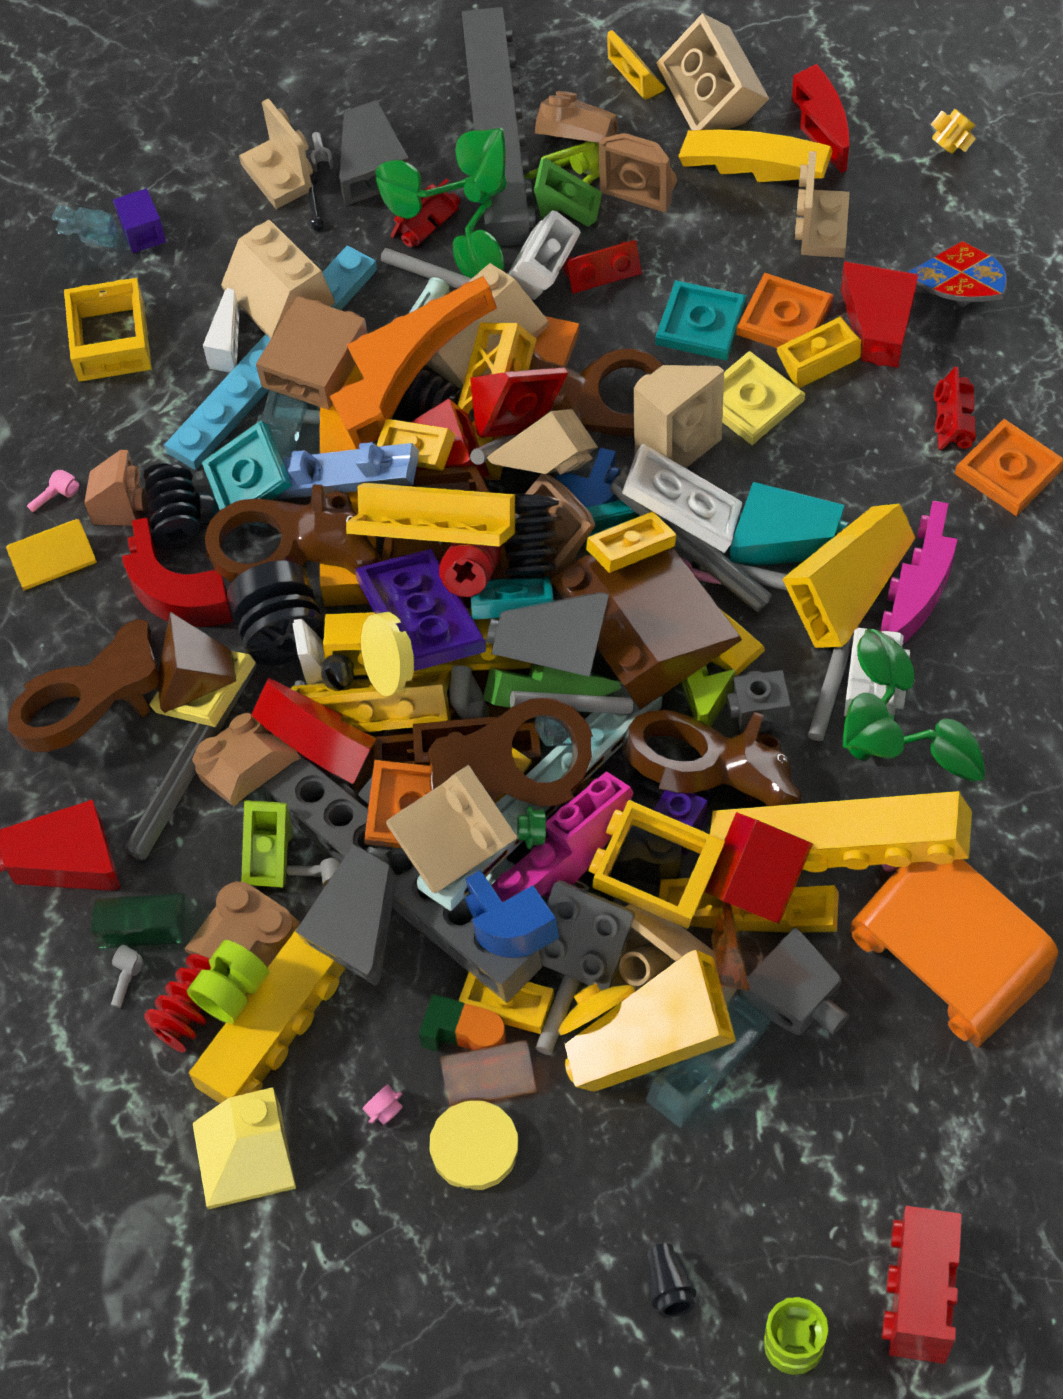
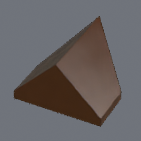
M170 612L158 672L161 682L158 684L160 708L164 713L236 682L233 653L231 650Z

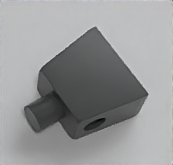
M796 927L740 985V1002L795 1035H802L814 1021L818 1022L832 1035H835L850 1016L834 1002L840 993L842 980L839 974Z

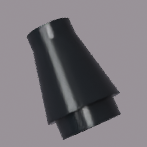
M663 1243L653 1246L647 1251L652 1306L658 1309L660 1316L665 1318L678 1317L690 1312L695 1307L694 1297L697 1292L678 1260L673 1245Z

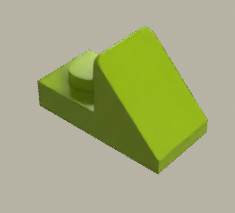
M705 665L681 682L694 719L709 726L713 725L727 702V694L733 692L735 670L708 676L707 666Z
M244 801L241 882L248 883L249 885L284 887L286 885L288 842L294 835L288 803Z

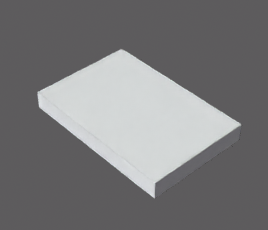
M642 444L635 454L622 494L723 553L732 543L742 502L645 444Z

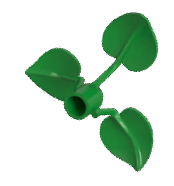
M503 128L472 130L458 138L455 147L456 160L459 168L469 175V177L458 182L422 190L420 189L421 176L418 170L411 164L402 160H390L377 167L375 171L376 183L383 201L391 212L405 219L412 218L420 213L422 209L420 197H430L464 187L466 197L472 202L480 203L481 206L466 226V235H460L453 241L455 262L462 274L470 278L477 275L489 263L502 271L504 270L503 254L497 240L484 230L474 231L475 225L486 209L492 206L491 198L503 192L507 185L505 177L506 148Z
M866 629L857 645L859 664L873 682L883 686L886 685V691L881 699L871 693H861L852 700L844 724L843 748H847L855 758L861 761H867L874 755L891 759L902 753L905 744L922 739L932 740L930 748L933 757L948 772L971 782L979 783L985 780V767L979 744L970 730L958 721L945 718L936 724L935 731L929 729L904 736L901 727L894 721V715L889 714L886 704L894 695L895 687L902 691H907L913 686L914 669L912 662L905 650L894 639L875 629Z

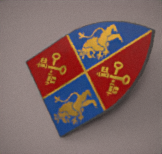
M963 240L908 271V273L919 274L918 286L939 297L955 300L961 307L971 302L1004 299L1007 292V275L1002 264L990 254Z

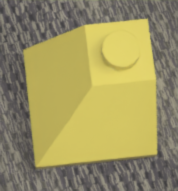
M273 1087L230 1097L193 1122L208 1210L296 1189L281 1106Z

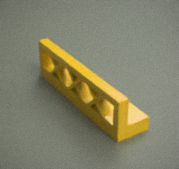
M480 322L458 406L469 414V411L473 408L470 378L478 377L487 368L490 367L491 374L529 370L537 339L518 323ZM490 334L501 335L499 345L488 353L486 348ZM475 421L472 422L480 447L503 437L480 438L476 433ZM489 460L486 461L490 475L485 477V479L500 480L503 466L491 464Z
M362 483L357 487L358 514L346 522L347 534L500 547L515 534V494Z
M451 670L413 674L412 680L405 683L408 687L406 692L389 696L379 693L369 678L352 680L348 687L339 691L327 688L324 683L297 685L291 688L342 714L341 721L363 732L413 728V724L451 720L447 690L450 687Z

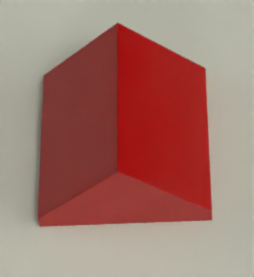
M564 367L503 372L470 378L477 435L480 438L520 434L550 412L569 372Z
M736 812L724 839L723 849L704 892L726 903L780 924L813 843Z

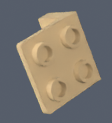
M269 99L262 101L270 140L239 155L242 167L274 208L278 209L309 193L308 190L312 187L310 175L313 174V169L306 157L305 151L309 147L300 130L294 131L285 111L282 108L277 109Z
M809 151L808 165L800 166L799 187H806V190L799 189L797 216H804V218L796 217L795 240H802L801 255L845 258L850 192L814 190L816 152Z
M469 765L456 772L431 792L389 818L386 822L388 828L433 893L439 892L518 838Z

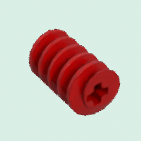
M451 543L439 566V576L443 585L450 593L460 597H471L480 593L486 587L501 556V546Z
M199 954L188 955L186 958L188 968L181 967L175 973L178 982L170 981L165 986V992L168 996H158L155 999L157 1010L149 1009L144 1014V1019L155 1035L168 1046L182 1053L186 1052L187 1049L179 1040L181 1036L194 1040L197 1037L190 1024L194 1022L205 1026L207 1020L200 1012L202 1008L187 993L188 988L201 970L211 969L209 964L210 958Z

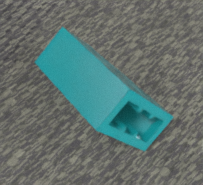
M753 482L731 543L730 560L734 563L752 567L805 561L849 525V522L843 521L845 505Z

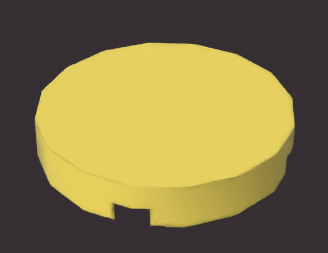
M390 612L368 616L363 624L361 634V652L366 672L375 689L384 696L406 692L408 687L405 683L412 680L414 673V655L411 640L406 631H399L396 624L401 622L397 616Z
M464 1101L449 1107L437 1119L430 1134V1155L436 1171L449 1184L458 1188L460 1186L471 1188V1190H484L499 1184L512 1171L518 1155V1133L512 1119L500 1107L486 1101Z

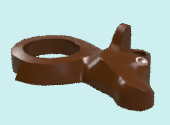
M617 349L605 353L590 363L579 374L573 369L545 360L534 350L529 370L565 367L569 372L550 412L572 409L586 430L613 436H634V414H621L611 410L601 399L599 394L600 385L605 377L620 368H636L651 375L663 364L653 355L637 349Z
M313 484L311 503L308 505H297L265 499H242L235 501L221 509L211 519L205 534L207 558L210 559L215 571L231 583L241 573L253 566L270 561L285 560L298 563L300 566L305 562L312 561L324 565L342 567L356 575V568L382 562L379 551L371 544L366 535L347 534L346 522L357 515L348 494L335 491L325 495L322 484ZM255 521L268 523L278 529L282 535L278 549L270 557L257 563L245 564L235 562L225 556L222 551L226 536L234 528L244 523Z
M135 619L123 625L117 631L114 640L86 666H72L51 670L25 683L23 686L26 690L14 701L8 713L9 727L7 729L19 745L32 752H49L66 747L84 735L106 713L115 700L126 701L142 718L149 714L151 711L143 694L154 690L161 682L157 670L158 664L150 645L152 632L148 622L142 619ZM64 697L81 698L77 707L59 722L45 727L29 726L33 716L52 701Z
M545 697L527 700L513 706L476 732L465 736H447L436 739L428 750L430 790H434L456 772L469 765L493 801L499 795L505 793L520 801L541 807L558 806L575 798L570 790L584 778L591 761L592 732L588 723L577 710L566 703ZM534 717L549 718L560 723L570 736L573 744V759L568 770L558 780L553 782H537L526 777L516 766L512 755V740L517 729L528 719Z
M668 710L648 711L636 716L625 734L622 750L625 751L629 763L642 775L660 783L659 789L676 793H695L721 784H728L741 792L758 798L767 806L801 804L802 793L792 782L789 757L781 750L779 739L770 734L759 733L764 714L754 711L745 731L740 735L730 738L711 726L678 712ZM653 736L678 738L691 744L698 750L702 758L683 762L667 759L649 748L645 739Z

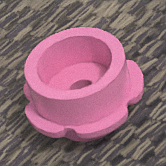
M388 1084L382 1088L362 1108L371 1118L368 1122L373 1124L379 1120L383 1125L388 1123L403 1108L398 1102L402 1092L396 1093Z

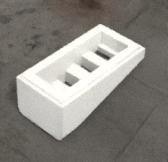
M227 288L203 344L209 369L229 373L237 366L240 312L234 289Z
M303 619L294 620L292 624L296 647L306 683H323L321 678L322 662L325 659L323 641Z

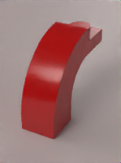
M148 518L132 520L134 536L128 537L131 554L123 555L122 560L133 591L144 607L167 622L169 614L172 612L194 627H209L233 622L224 578L215 570L188 575L167 570L158 562L156 545L152 540V530Z

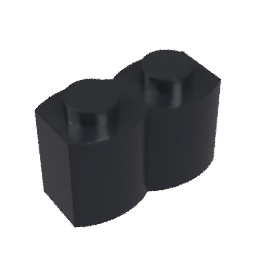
M631 826L609 877L623 883L639 879L653 885H660V880L680 879L682 846L643 829L639 830ZM610 840L608 841L603 850L607 849Z

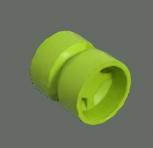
M223 940L209 960L211 969L201 970L188 988L187 993L204 1011L220 1021L233 1024L248 1003L245 995L255 994L268 976L269 970L256 955L245 947L230 940Z
M794 1297L786 1298L777 1303L771 1310L765 1329L764 1348L770 1363L779 1371L791 1375L805 1374L814 1369L820 1362L829 1331L827 1318L821 1308L811 1300Z

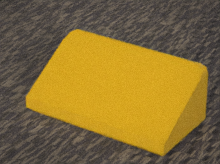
M613 30L609 31L607 35L608 59L640 96L647 100L663 92L665 86L634 50Z
M840 316L777 347V353L793 384L798 388H802L858 360L861 356V339Z
M79 519L69 521L6 546L23 591L97 563Z

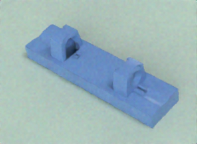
M373 442L359 444V449L312 455L305 450L294 451L291 454L292 457L282 458L292 486L276 496V498L281 500L312 496L313 484H322L325 495L335 491L342 493L358 491L357 487L362 483L399 486L413 485L419 450L413 443L378 447Z

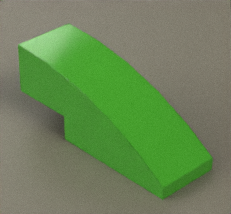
M533 663L531 664L529 676L490 667L483 700L493 705L511 707L510 695L512 691L606 696L618 691L621 682L594 673H590L589 677Z

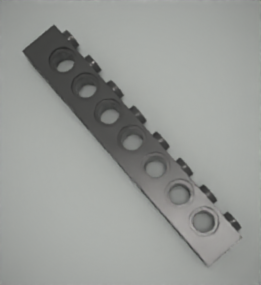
M299 754V760L294 761L262 785L268 802L288 803L292 825L340 863L353 844L364 851H367L366 849L371 846L364 844L368 809L359 803V798L349 786L344 783L338 786L330 779L328 771L313 761L310 763ZM322 797L317 802L309 803L314 798ZM343 821H351L349 824L345 826H337L339 823ZM384 846L377 848V850L391 860L388 865L394 874L401 869H411L404 875H396L397 881L392 908L463 968L471 972L505 1003L542 968L539 950L518 958L501 957L486 951L476 939L472 922L474 917L464 899L451 911L435 900H425L424 898L428 895L417 888V878L420 874L402 848ZM461 918L472 919L465 925L458 926L454 924Z

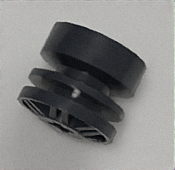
M283 560L270 561L253 566L241 573L230 584L227 598L235 622L239 625L238 630L245 652L250 654L257 664L279 665L299 659L292 624L294 620L303 619L323 641L325 623L320 614L319 606L314 601L313 590L306 570L298 563Z

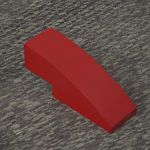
M815 64L793 75L792 101L801 110L800 129L812 142L831 146L833 152L830 162L842 173L847 170L849 155V128L846 114L831 81L821 68Z
M270 678L267 680L251 714L260 724L288 746L354 784L377 739L341 721L342 714Z

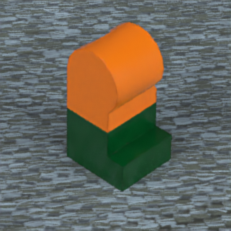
M432 994L418 1033L422 1048L439 1052L443 1041L464 1048H470L474 1055L484 1059L496 1057L503 1051L506 1045L505 1028L502 1019L497 1013Z

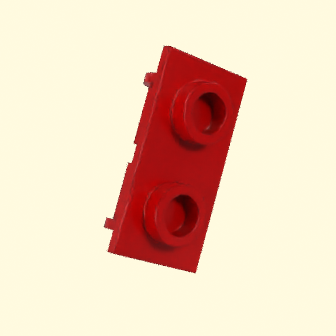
M446 178L437 187L447 185L449 180ZM432 183L425 190L436 188V186ZM444 192L430 197H420L422 201L420 213L409 219L396 215L393 219L396 225L390 236L394 238L400 232L402 234L401 239L406 246L420 245L436 229L428 220L429 217L441 226L458 211L461 201L455 193L448 194Z
M633 240L626 243L623 241L619 245L574 258L573 256L568 257L563 265V271L565 276L569 277L572 294L642 274L637 241Z
M955 366L944 379L937 383L934 390V400L937 402L935 432L938 433V450H942L949 442L957 443V446L962 449L970 448L976 440L975 416L968 415L975 410L974 385L966 377L959 378V368Z

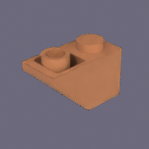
M119 450L90 471L84 504L92 525L133 526L132 520L139 519L140 511H145L147 493L145 488L140 487L138 466H133L128 450Z

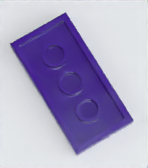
M431 549L356 568L357 581L375 614L390 612L399 618L401 623L396 624L399 631H406L411 640L414 655V671L486 652L485 639L459 596L450 593L443 585L439 576L440 563Z

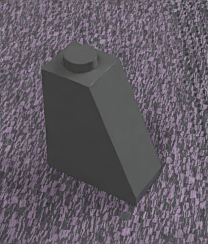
M377 100L344 111L339 178L343 201L348 206L380 194L375 171L380 164L390 160H402L409 163L406 152Z
M595 592L502 611L499 620L491 618L486 643L494 644L492 654L590 677L609 594Z
M353 844L295 932L305 944L376 986L381 979L397 877L388 865L391 860L385 854L370 846L367 851H364Z

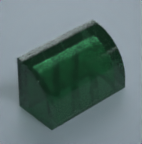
M183 893L98 898L93 906L91 933L99 948H115L121 945L131 947L184 943L185 896Z

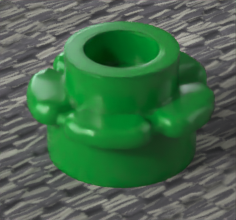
M528 806L526 814L518 815L517 839L518 841H525L527 848L531 849L532 845L545 844L546 817L545 811L532 810V806Z

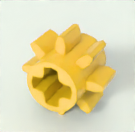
M954 109L950 115L941 111L931 124L937 130L932 139L951 154L957 148L966 152L976 140L974 135L970 133L976 125L957 109Z

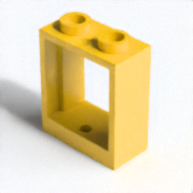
M137 278L120 279L113 282L64 289L70 359L78 382L152 370L144 299ZM133 310L136 337L84 345L82 318Z
M628 800L623 812L616 809L606 830L607 834L612 835L607 849L598 848L588 871L595 874L592 888L688 929L725 841ZM632 825L700 854L678 906L609 877Z

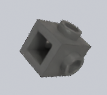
M783 670L765 673L751 671L742 676L734 677L733 693L727 694V706L730 718L738 719L740 733L745 731L754 711L764 714L759 733L768 732L774 727L789 725L791 704Z

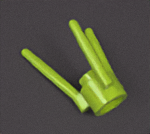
M586 141L580 145L560 150L541 158V160L546 158L549 161H553L552 163L559 167L571 163L576 173L587 174L582 181L588 184L600 177L598 142ZM539 168L523 174L524 179L536 178Z

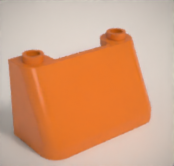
M963 859L953 860L949 864H935L930 861L911 862L908 866L899 867L853 919L850 927L852 937L860 948L866 952L873 950L876 953H882L887 948L949 1005L947 1010L950 1018L948 1026L952 1032L963 1041L969 1040L977 1048L1049 981L1058 957V948L1052 938Z

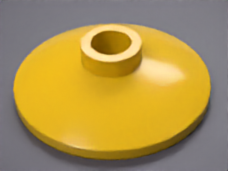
M594 983L573 996L578 1004L561 1023L558 1029L559 1034L569 1033L613 1008L636 991L634 985H621L600 990L598 985Z

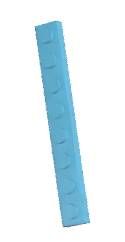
M348 245L322 272L335 301V304L330 307L338 310L344 308L377 271L376 260ZM266 334L164 444L167 454L197 470L201 466V462L210 456L268 392L269 389L261 387L256 367L258 359L271 340Z

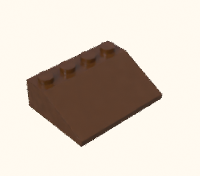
M673 547L611 573L592 555L584 556L550 579L563 599L595 592L609 594L597 649L640 710L742 641L740 635Z

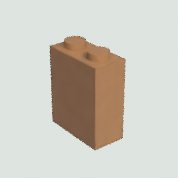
M297 296L256 363L261 387L330 410L333 404L330 395L342 389L355 367L347 344L367 334L365 318L351 311L344 312L326 306L318 300H308Z

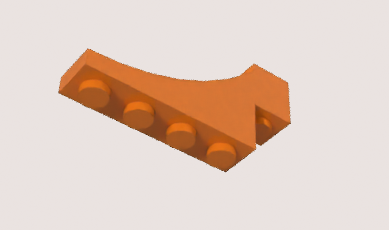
M484 276L472 282H467L458 289L438 299H433L419 309L405 316L397 317L391 323L371 333L364 334L357 340L347 344V348L363 379L354 384L344 386L340 391L330 395V398L356 449H359V444L370 443L379 439L385 420L392 419L404 393L416 375L437 351L474 321L497 309L490 286Z

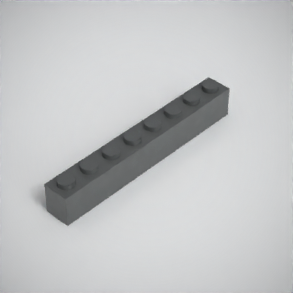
M503 7L461 11L474 130L503 128L505 137V177L507 185L503 192L491 198L492 206L484 212L485 231L497 240L500 247L525 244L530 235L529 228L536 226L534 206H527V201L533 200L531 178L524 179L523 173H529L527 151L520 152V146H526L524 124L517 125V120L523 119L521 98H514L513 94L519 93L518 73L510 71V68L516 67L514 46L507 47L508 42H513L511 21H504Z

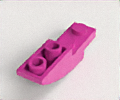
M933 501L930 516H921L917 538L924 539L923 548L915 547L911 565L903 563L900 578L892 577L887 601L894 602L892 612L884 611L880 632L901 633L904 635L903 644L920 629L930 616L944 591L950 575L958 539L942 536L949 503Z
M606 771L598 779L592 781L585 790L567 805L561 807L555 815L546 821V831L549 837L545 839V844L535 846L530 853L508 871L501 874L491 884L501 901L508 900L532 885L540 896L543 895L549 900L553 885L557 881L561 880L574 885L590 867L597 849H604L612 835L606 833L607 827L614 811L617 809L623 812L628 800H631L633 796L631 787Z

